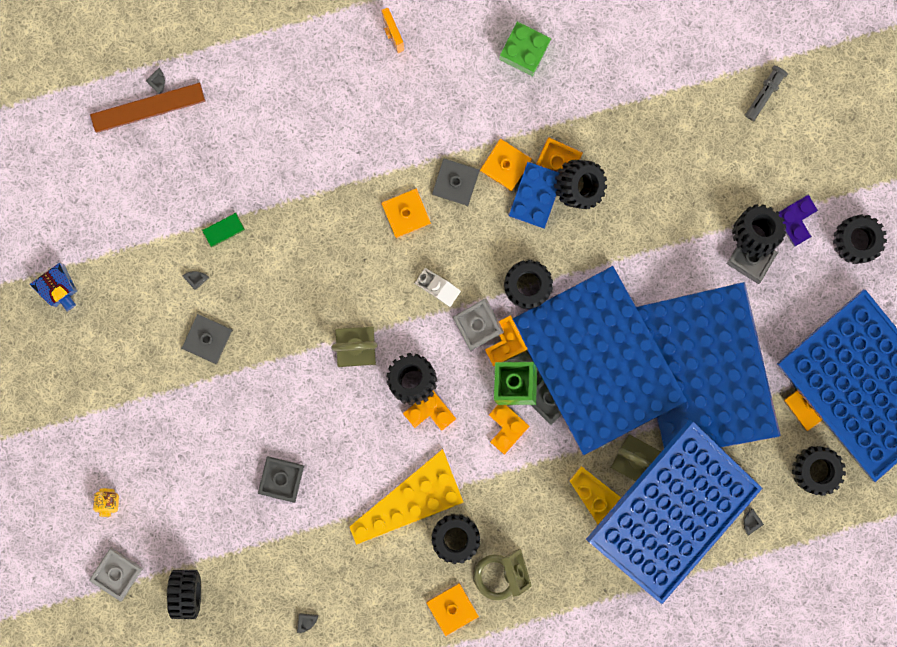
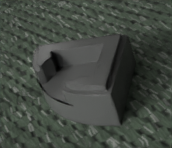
M158 68L146 80L158 94H161L165 87V76L162 70Z
M199 271L187 272L182 275L194 290L198 289L210 278Z
M752 508L744 520V529L747 535H750L764 525Z
M299 613L297 633H304L310 630L317 622L318 615Z

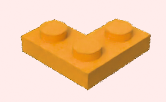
M511 315L499 321L504 333L499 335L502 341L485 349L493 367H495V362H505L528 350Z
M434 390L433 396L429 395L427 397L428 401L422 400L420 405L415 403L403 413L414 428L430 416L441 431L455 421L456 418Z
M497 405L490 412L489 416L502 429L490 443L505 455L530 426L507 405Z

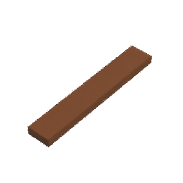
M199 82L92 113L90 116L95 133H99L203 103L206 100L201 83Z

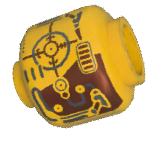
M100 488L94 494L93 510L99 513L100 517H111L112 513L118 511L119 495L114 489Z

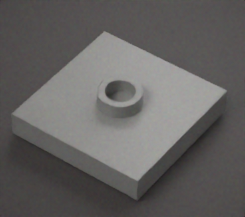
M483 299L453 316L470 351L504 333L487 299Z
M111 547L89 581L119 601H123L143 568Z

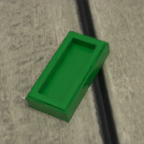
M234 213L202 231L212 248L241 233L245 228L237 213Z

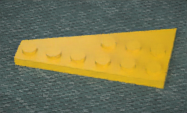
M440 450L349 526L356 545L464 503L444 450Z
M582 466L579 467L569 480L597 524L604 519L621 499L619 495Z

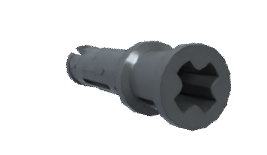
M774 65L772 67L773 71L763 81V88L745 113V117L755 122V119L772 93L779 90L778 86L783 78L788 76V73L778 66Z

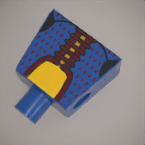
M58 263L30 283V286L49 305L57 307L59 304H62L66 311L76 306L70 296L75 294L77 289L64 264Z

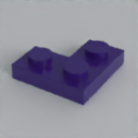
M809 194L779 211V217H783V224H786L784 231H786L794 247L812 237L802 221L818 211Z

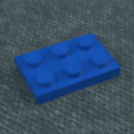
M527 162L509 216L545 229L556 198L555 192L557 188H554V184H557L555 177L559 173Z

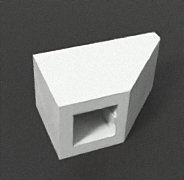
M426 268L414 283L449 307H451L461 292L447 280Z

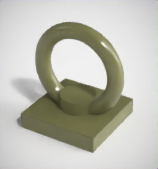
M374 327L335 329L336 344H333L331 349L337 352L338 367L376 365L375 349L378 345L374 338Z
M628 434L610 468L637 481L661 451Z
M521 549L515 550L505 557L501 555H488L478 562L474 571V581L477 589L482 595L491 600H504L511 595L513 597L519 596L532 586ZM492 562L504 565V577L507 583H509L508 588L500 593L488 590L482 581L484 567Z

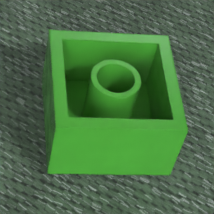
M517 21L500 54L499 60L533 77L550 44L551 38Z
M495 362L494 401L498 405H536L537 367L534 362Z

